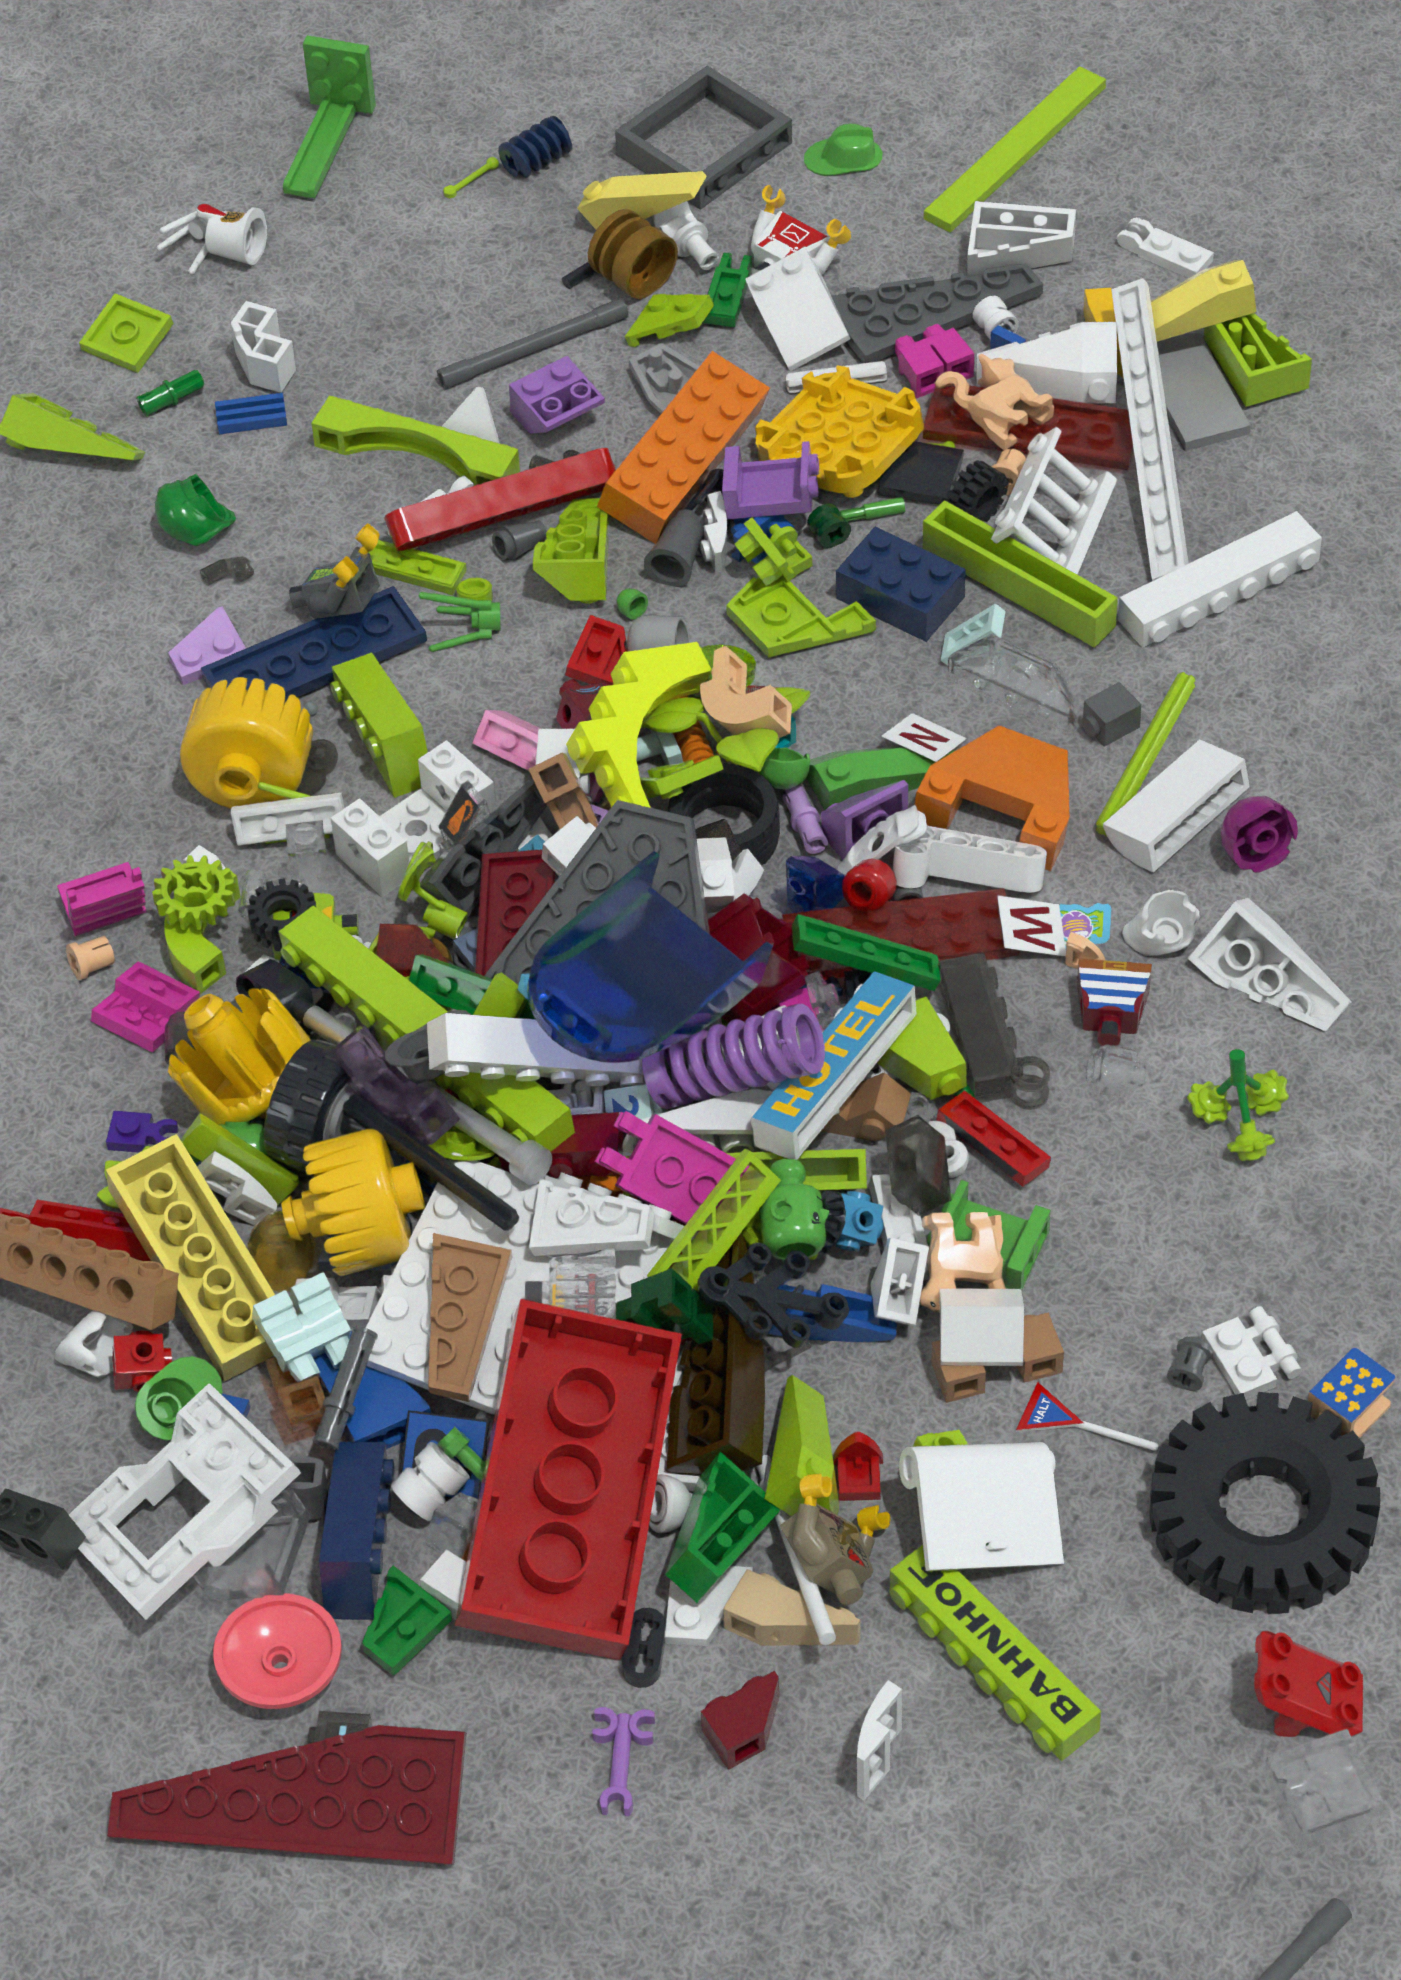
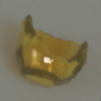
M272 1211L255 1224L246 1247L271 1289L279 1293L284 1290L287 1292L291 1291V1287L295 1286L297 1279H306L308 1271L313 1268L316 1246L315 1239L311 1233L302 1235V1241L290 1238L282 1211Z

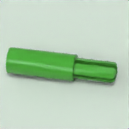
M903 497L863 504L861 507L841 510L840 512L841 517L845 518L848 522L864 518L868 520L904 513L905 503Z

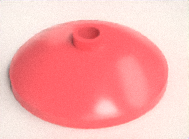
M278 1593L255 1598L233 1611L223 1622L214 1642L213 1658L221 1683L235 1698L258 1708L282 1709L310 1700L330 1683L340 1664L342 1644L334 1619L321 1605L303 1596ZM279 1662L287 1663V1666L283 1668H274Z

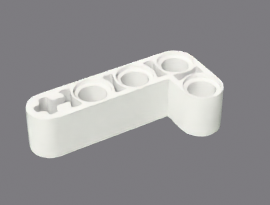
M927 826L925 833L919 838L907 844L900 842L895 846L892 870L897 880L896 885L904 888L921 887L930 875L1032 893L1040 891L1043 887L1047 851L1033 844Z

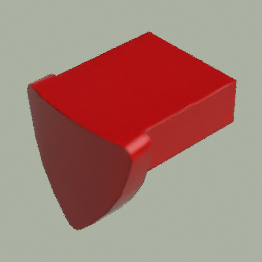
M854 1432L839 1444L833 1455L834 1465H838L839 1501L881 1500L879 1464L884 1463L883 1453L877 1443L862 1432Z

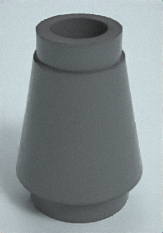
M540 520L501 526L498 532H495L492 536L493 547L501 559L509 558L514 560L533 548L538 542L546 540L547 531Z

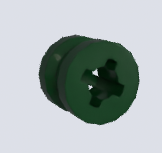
M832 503L817 507L808 517L807 526L813 534L817 535L818 541L824 548L828 549L842 544L851 533V525L845 518L841 517V512Z

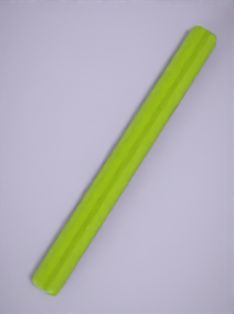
M1184 672L1177 674L1096 822L1098 834H1104L1107 837L1103 823L1137 794L1195 688V678L1193 675H1187Z

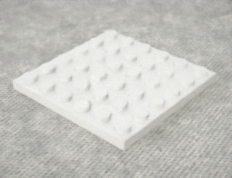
M455 1152L452 1153L453 1155L463 1156ZM449 1159L459 1169L516 1209L519 1221L511 1230L504 1231L438 1182L409 1239V1247L401 1255L366 1326L367 1329L378 1334L367 1366L429 1390L433 1233L512 1250V1260L470 1402L453 1399L495 1415L513 1317L520 1299L526 1300V1289H542L543 1304L553 1306V1291H558L565 1298L563 1308L575 1311L588 1310L575 1309V1291L587 1288L588 1286H585V1284L588 1283V1279L597 1278V1282L604 1281L608 1284L609 1288L606 1293H597L598 1304L596 1307L600 1305L606 1306L609 1311L606 1317L616 1319V1303L631 1297V1284L647 1278V1274L674 1239L652 1231L650 1249L534 1256L529 1248L539 1184L528 1185L512 1173L477 1160L456 1161ZM600 1284L598 1289L603 1291L605 1286ZM588 1289L579 1292V1295H588ZM579 1296V1303H588V1296ZM601 1308L598 1310V1313L603 1315L605 1310Z

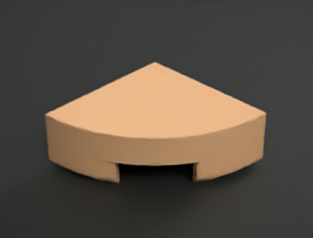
M1070 932L1066 943L1065 964L1067 966L1078 969L1079 958L1105 960L1103 953L1093 942L1079 934Z

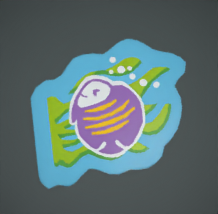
M1097 903L1089 908L1078 904L1059 905L1065 947L1070 932L1079 934L1094 944H1103L1110 939L1111 906L1109 904Z

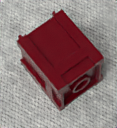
M745 893L708 919L715 976L717 977L733 963L756 981L733 1003L720 1012L721 1018L728 1023L735 1019L742 1020L745 1023L751 1015L762 1016L810 981L807 973L809 964L806 956L802 955L800 957L798 951H795L793 947V922L787 923L781 918L778 919L762 908L758 898L753 900Z

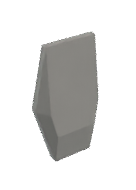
M663 343L629 359V367L648 402L660 414H662L700 367Z

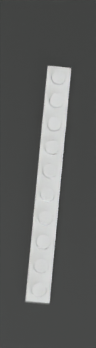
M1142 278L1111 289L1151 576L1154 581L1189 564L1150 292L1147 282Z

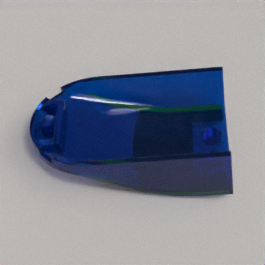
M653 851L542 945L531 966L527 988L528 1000L531 1011L543 1031L554 1042L571 1053L599 1062L624 1063L636 1061L660 1052L700 1032L741 1001L762 982L773 946L766 941L744 962L651 888L660 857L657 852Z

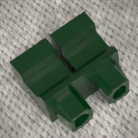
M672 1268L632 1283L631 1297L616 1303V1320L682 1334L681 1340L691 1337L698 1344L713 1340V1306L705 1303L699 1296V1293L694 1288L692 1289V1286Z

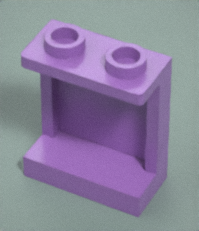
M802 442L800 458L743 463L739 446L725 447L722 494L727 519L812 512V498L818 497L817 476L813 475H819L818 454L811 453L810 442Z

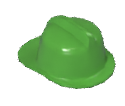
M848 123L837 127L828 139L816 142L810 146L804 154V163L815 174L823 176L871 170L877 167L882 160L883 152L880 146L874 142L872 128Z
M194 1356L180 1357L169 1363L147 1381L137 1393L135 1401L136 1417L140 1422L142 1430L147 1431L151 1436L164 1441L172 1440L177 1413L207 1384L210 1383L222 1395V1381L215 1367L201 1358Z

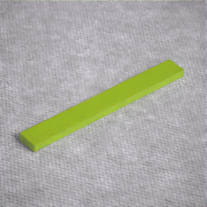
M1079 66L924 210V220L951 233L974 211L975 201L984 202L1106 88V79Z

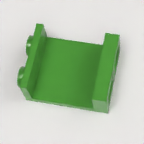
M961 1180L955 1193H948L942 1207V1213H950L952 1217L956 1241H971L972 1230L966 1226L967 1214L971 1212H987L988 1217L1001 1215L1003 1243L1000 1254L1003 1258V1281L1007 1289H1021L1022 1291L1049 1234L1051 1210L1035 1205L1029 1220H1025L968 1201L969 1182ZM931 1231L929 1232L927 1238L928 1246H930Z

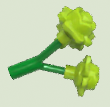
M1234 1049L1229 1053L1230 1077L1221 1085L1214 1086L1211 1081H1207L1204 1084L1194 1083L1191 1086L1192 1092L1188 1094L1187 1099L1191 1103L1193 1114L1197 1118L1204 1119L1208 1124L1214 1121L1224 1122L1228 1117L1227 1113L1231 1110V1105L1226 1100L1227 1090L1232 1085L1235 1086L1242 1121L1239 1122L1241 1134L1235 1138V1141L1228 1143L1227 1148L1230 1152H1237L1241 1161H1253L1265 1157L1267 1146L1274 1144L1275 1139L1272 1135L1256 1131L1255 1120L1250 1118L1249 1108L1255 1109L1259 1116H1263L1268 1112H1279L1281 1104L1289 1097L1286 1091L1287 1079L1283 1076H1278V1072L1274 1069L1265 1074L1256 1073L1251 1078L1246 1074L1244 1051Z

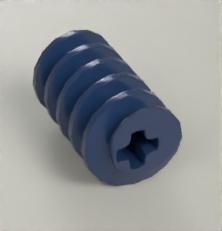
M556 116L544 118L540 124L532 125L529 130L522 131L519 136L512 137L509 142H504L498 147L499 157L506 171L513 177H516L519 172L525 178L531 175V168L538 172L542 168L541 162L548 166L552 162V157L555 159L562 157V150L565 153L573 150L569 133L562 121Z

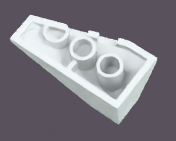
M1249 898L1235 901L1188 958L1216 984L1227 989L1233 987L1249 994L1250 999L1259 1003L1265 1001L1282 1008L1284 1014L1323 1031H1328L1351 1004L1350 999L1289 935Z

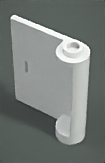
M1045 1443L916 1446L903 1449L899 1460V1473L901 1481L907 1489H917L926 1571L1064 1564L1053 1474L1055 1470V1457Z

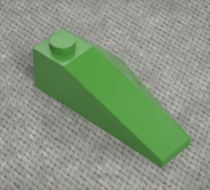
M903 746L836 751L811 759L806 779L823 809L826 810L834 803H840L852 796L905 780L908 784V792L917 789L929 767L936 762ZM954 750L950 751V752H949L948 754H946L944 757H946V756H948L949 754L953 753Z

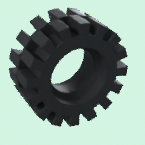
M976 460L974 464L970 463L966 466V472L961 470L958 474L960 477L958 481L954 479L951 484L954 487L952 490H948L946 496L949 499L946 501L975 518L988 522L990 515L997 513L996 507L1002 505L1004 501L1001 497L1007 493L1008 489L1005 487L1008 485V480H1006L1007 477L984 461Z
M279 879V885L276 886L273 885L272 881L266 882V890L259 886L255 890L256 896L251 895L249 898L250 905H247L251 932L254 934V939L257 942L262 940L263 947L267 949L273 944L274 951H281L282 943L278 931L313 905L316 907L313 892H309L305 884L299 887L298 881L293 879L290 885H286L285 879ZM288 909L297 912L296 915L286 920H273L269 918L270 915L279 910Z

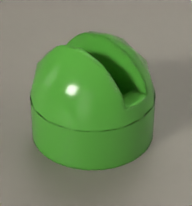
M628 588L622 590L617 596L618 610L629 619L635 620L646 611L648 598L637 589Z

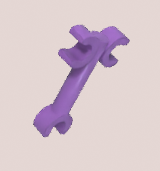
M599 1707L594 1711L595 1721H605L610 1725L605 1729H593V1741L607 1743L614 1739L610 1786L600 1796V1810L602 1815H607L610 1802L621 1800L624 1803V1815L630 1816L633 1811V1799L631 1793L627 1790L631 1739L639 1745L648 1746L653 1744V1732L641 1731L638 1727L642 1724H655V1712L642 1709L633 1715L627 1713L616 1715L613 1710L607 1707Z

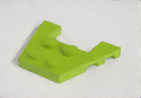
M798 541L794 544L797 548V552L794 555L788 556L786 552L781 553L796 575L813 566L812 555ZM781 576L767 586L760 577H753L726 605L727 615L768 658L871 633L876 630V620L857 601L829 617H825L791 581L787 582L784 576Z

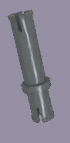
M360 1326L352 1328V1334L329 1397L324 1398L322 1404L325 1410L316 1436L313 1438L314 1444L328 1450L335 1451L339 1449V1443L348 1417H353L356 1410L353 1403L375 1340L378 1338L376 1332Z

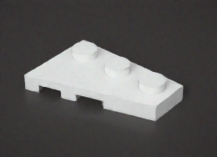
M540 1179L529 1248L534 1256L650 1249L654 1212L650 1205L609 1195L602 1198L586 1194L585 1190L572 1186L570 1189L555 1186L552 1181Z

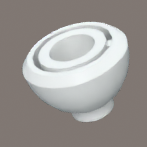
M663 1474L657 1476L649 1522L650 1527L656 1533L670 1532L682 1526L693 1493H689L687 1487L681 1481L674 1477Z

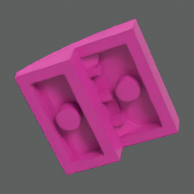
M138 961L115 979V991L92 1009L91 1022L153 1053L183 1021L185 1011L194 1001L200 998V992Z

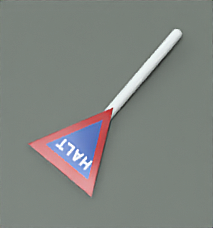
M1037 1382L1016 1428V1432L1077 1427L1153 1451L1159 1448L1155 1442L1080 1420L1039 1382Z

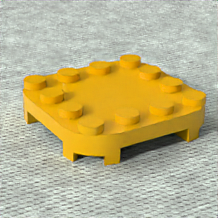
M837 365V372L824 373L816 377L810 371L801 378L803 390L771 422L760 419L755 426V444L759 461L800 458L802 442L809 441L811 453L818 454L819 475H813L817 476L818 488L843 493L848 498L858 497L863 493L864 488L875 482L924 430L920 405L915 399L914 391L904 387L896 394L851 378L849 367Z

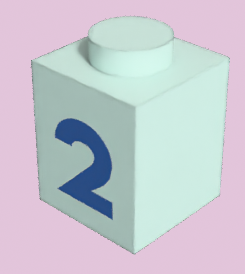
M646 1084L604 1090L606 1113L619 1112L620 1114V1112L624 1113L627 1111L639 1119L651 1117L652 1114L658 1115L668 1112V1109L659 1107L652 1099Z

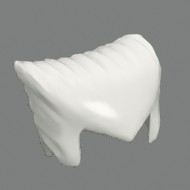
M1166 890L1155 893L1148 899L1138 914L1129 923L1124 925L1122 931L1124 941L1135 951L1145 956L1163 955L1184 949L1189 946L1194 938L1195 926L1200 919L1199 910L1188 901L1187 894L1181 891Z
M92 1310L61 1341L55 1350V1360L98 1378L107 1376L113 1371V1336L129 1335L132 1333V1323Z

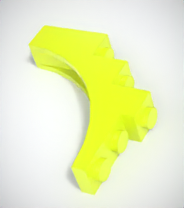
M697 642L623 652L610 674L614 685L601 687L588 709L592 720L579 722L567 741L568 753L575 761L580 773L594 772L596 781L602 788L611 808L617 800L651 808L640 781L637 765V738L642 721L661 704L676 698L699 693L700 684L707 680L712 669Z

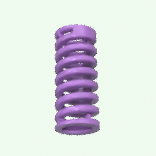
M795 1004L781 1008L782 1013L777 1010L768 1011L764 1018L760 1015H751L745 1023L742 1020L735 1019L731 1020L727 1027L722 1024H715L708 1032L705 1029H697L690 1036L653 1054L654 1051L672 1036L651 1040L646 1044L642 1057V1069L647 1089L659 1107L672 1109L679 1107V1105L691 1104L695 1100L705 1101L713 1096H726L732 1091L743 1092L750 1087H763L769 1082L780 1083L788 1077L794 1079L817 1074L821 1071L825 1058L824 1039L819 1022L808 1006ZM796 1026L800 1037V1048L796 1037ZM776 1029L779 1034L780 1040H777ZM757 1033H758L759 1038H760V1041H761L762 1052H761L760 1047H759L758 1038H757ZM739 1039L743 1047L744 1058L740 1050ZM720 1042L724 1049L726 1064L721 1054ZM702 1047L706 1055L707 1068L702 1056ZM683 1051L685 1052V1055L687 1057L689 1069H686ZM664 1057L669 1064L672 1074V1081L667 1073Z

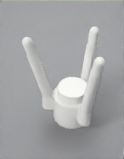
M197 211L161 227L160 232L164 234L189 223L160 243L157 249L162 251L188 233H191L196 239H205L209 218H201L197 215ZM206 243L189 268V274L195 273L209 252Z

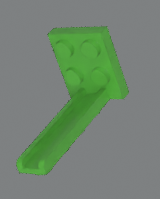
M307 35L303 42L310 104L320 105L284 179L283 190L286 194L315 199L356 112L372 114L376 107L369 45Z

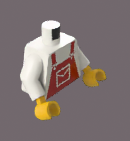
M771 185L765 186L762 190V198L767 204L765 210H760L752 236L751 251L754 254L755 267L752 270V275L803 247H806L823 275L838 251L837 245L845 244L850 240V229L846 225L842 227V223L838 219H833L827 225L826 231L829 235L827 236L782 211L774 214L775 209L784 205L786 200L785 194L779 189L776 198L770 200L773 188Z

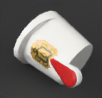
M200 204L197 207V215L199 217L209 218L205 233V243L209 253L249 265H255L264 252L267 240V225L261 209L252 207L247 213L220 211L209 204Z

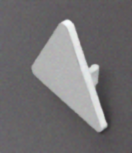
M476 387L442 427L500 444L483 387Z

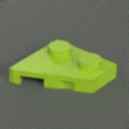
M653 295L624 337L630 347H636L640 345L642 337L656 333L658 339L672 336L677 332L698 328L714 304L710 295Z

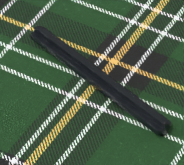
M353 1094L344 1102L343 1109L347 1116L365 1129L379 1131L388 1146L410 1162H413L415 1166L502 1230L509 1231L518 1223L519 1215L516 1209L360 1095Z

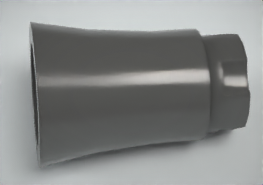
M684 509L679 510L677 515L667 523L661 537L644 558V568L655 582L674 587H681L688 583L691 578L693 563L700 547V541L704 537L705 521L702 517L696 515L692 510Z

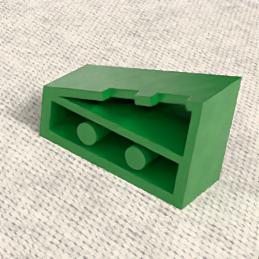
M721 1452L698 1478L665 1574L696 1603L709 1591L781 1510L765 1499L766 1492Z

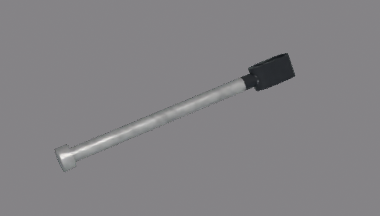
M269 959L236 978V987L239 994H244L251 998L248 994L250 989H267L271 991L294 1019L330 1043L361 1055L366 1060L369 1069L510 1163V1172L526 1184L533 1185L538 1183L549 1171L552 1163V1154L548 1149L534 1140L521 1142L430 1080L413 1085L401 1067L392 1066L386 1062L383 1049L313 1003L312 991L306 981L277 961Z

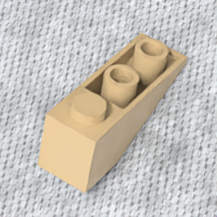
M748 1569L745 1571L723 1608L724 1629L761 1646L823 1645L819 1641L801 1590L795 1591L786 1587L769 1574H757ZM824 1603L836 1635L835 1641L829 1645H858L860 1641V1619L856 1618L852 1612L845 1608H833Z

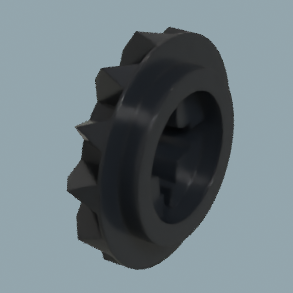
M825 1190L821 1194L823 1209L829 1210V1215L825 1222L826 1243L818 1254H825L836 1244L845 1225L846 1210L843 1197L840 1193Z

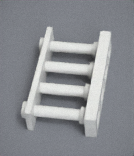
M1055 427L1046 434L1039 433L1029 443V454L1005 509L996 518L995 524L997 527L991 540L997 544L1014 534L1032 550L1078 574L1117 479L1108 471L1096 478L1086 477L1054 449L1062 432L1058 427ZM1048 462L1079 489L1078 493L1080 496L1078 501H1075L1044 474ZM1037 487L1069 513L1068 518L1070 520L1067 527L1033 498ZM1026 512L1058 538L1057 543L1059 546L1056 551L1022 523Z

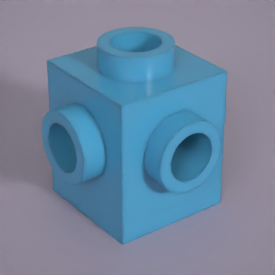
M847 1191V1194L840 1193L845 1204L846 1219L836 1247L858 1252L860 1247L875 1245L883 1230V1220L881 1217L884 1206L870 1202V1196L865 1193Z

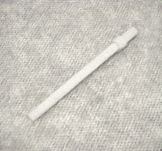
M763 1455L762 1464L756 1466L761 1478L759 1487L765 1492L772 1462L771 1457L768 1455ZM780 1510L775 1519L820 1643L829 1645L836 1639L834 1629L817 1584L807 1577L780 1527L791 1516Z

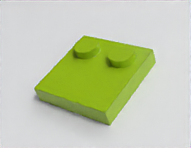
M115 293L80 340L79 345L82 351L138 373L174 323L171 315Z

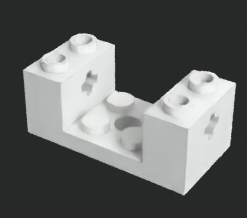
M447 740L418 759L421 789L379 816L359 798L330 818L336 855L382 898L401 885L411 857L422 841L433 843V854L436 860L454 844L440 825L461 787L478 805L462 837L496 809L494 782ZM415 828H421L426 831L422 836H409L407 834Z

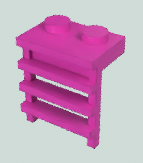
M129 862L57 885L58 893L75 936L146 913L144 906L146 905L144 899L145 892L143 890L145 886L142 880V873L139 867L131 870Z

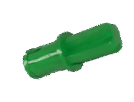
M193 370L170 382L167 380L162 381L163 385L137 396L136 399L140 409L147 417L172 403L174 406L177 405L179 399L203 388L204 380L198 370Z

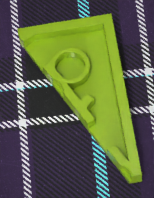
M715 755L694 764L693 760L678 764L651 768L647 770L650 778L640 777V781L648 798L661 795L662 799H667L683 792L682 786L723 770L719 755Z

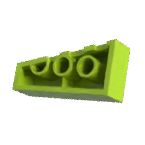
M373 653L332 666L335 681L330 683L334 699L337 703L342 702L346 717L355 725L361 740H363L393 797L396 798L420 789L421 781L418 759L428 753L423 727Z

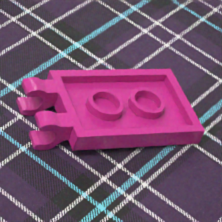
M625 1111L624 1113L620 1112L613 1126L639 1139L630 1158H626L609 1147H602L594 1162L620 1174L615 1186L648 1204L672 1212L671 1217L687 1224L736 1158L657 1114H652L648 1123ZM747 1166L745 1170L741 1173L740 1178L743 1176V1174L746 1172L749 1166ZM721 1199V1201L716 1206V1209L719 1207V1205L723 1202L724 1199Z

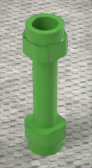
M454 1427L438 1445L450 1459L456 1456L482 1482L485 1462L467 1445L470 1439L462 1431L460 1432Z

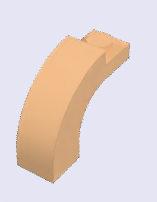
M727 646L714 650L713 668L711 671L712 680L700 684L701 700L706 711L732 735H739L756 728L774 730L779 738L790 734L792 704L771 685L745 694L747 664Z

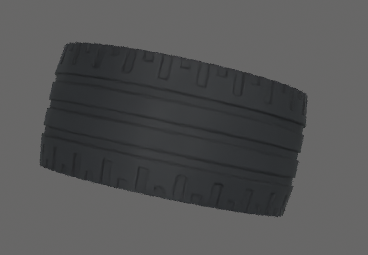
M724 763L722 764L723 770L682 786L683 792L669 799L668 812L693 818L707 808L721 805L740 807L751 812L758 820L754 826L742 833L730 836H715L695 829L696 838L726 837L730 854L749 849L761 866L766 864L771 855L774 854L780 834L779 804L772 785L759 772L741 765Z

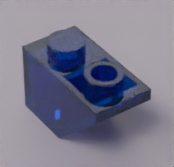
M790 856L786 860L787 907L795 916L800 914L822 920L844 898L842 882L845 874L815 856Z

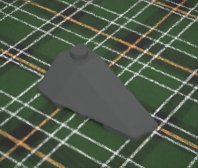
M529 780L440 855L431 869L426 872L420 883L421 888L439 901L443 900L468 912L469 917L480 901L482 854L516 851L547 807L535 782Z

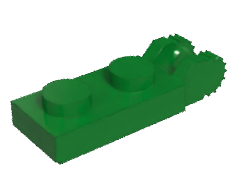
M723 253L719 267L716 266L707 294L710 295L714 306L702 323L736 327L748 287L745 279L751 273L752 256L744 255L740 269H733L732 254Z

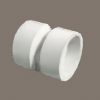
M429 1442L415 1457L417 1465L415 1468H405L391 1484V1488L412 1511L427 1521H431L446 1505L444 1498L446 1494L455 1495L470 1479L460 1463L454 1458L450 1459L443 1452V1449L434 1442Z

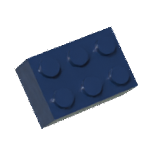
M875 526L836 570V599L848 605L857 601L871 616L927 642L965 598L966 569Z

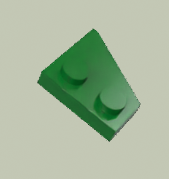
M393 1565L388 1570L387 1584L381 1598H378L373 1611V1622L368 1626L362 1642L363 1652L391 1675L395 1676L453 1620L452 1613Z

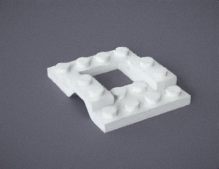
M209 1383L177 1413L171 1442L147 1464L119 1467L81 1502L69 1516L86 1536L78 1548L79 1551L146 1620L203 1565L209 1562L217 1570L274 1516L278 1510L271 1501L298 1477L301 1472L293 1462ZM186 1478L209 1503L148 1560L116 1526L145 1498L155 1506L176 1485Z

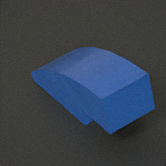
M785 1284L778 1288L820 1298L824 1294L836 1292L846 1298L849 1314L841 1326L836 1329H826L820 1326L814 1319L813 1313L781 1307L792 1320H802L809 1326L811 1333L807 1340L875 1342L894 1340L896 1337L897 1322L875 1317L872 1295L821 1284L817 1292ZM772 1323V1328L768 1334L782 1336V1333ZM792 1330L794 1335L801 1337L797 1331Z

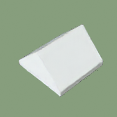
M939 1289L940 1365L1023 1366L1024 1303L1021 1289Z

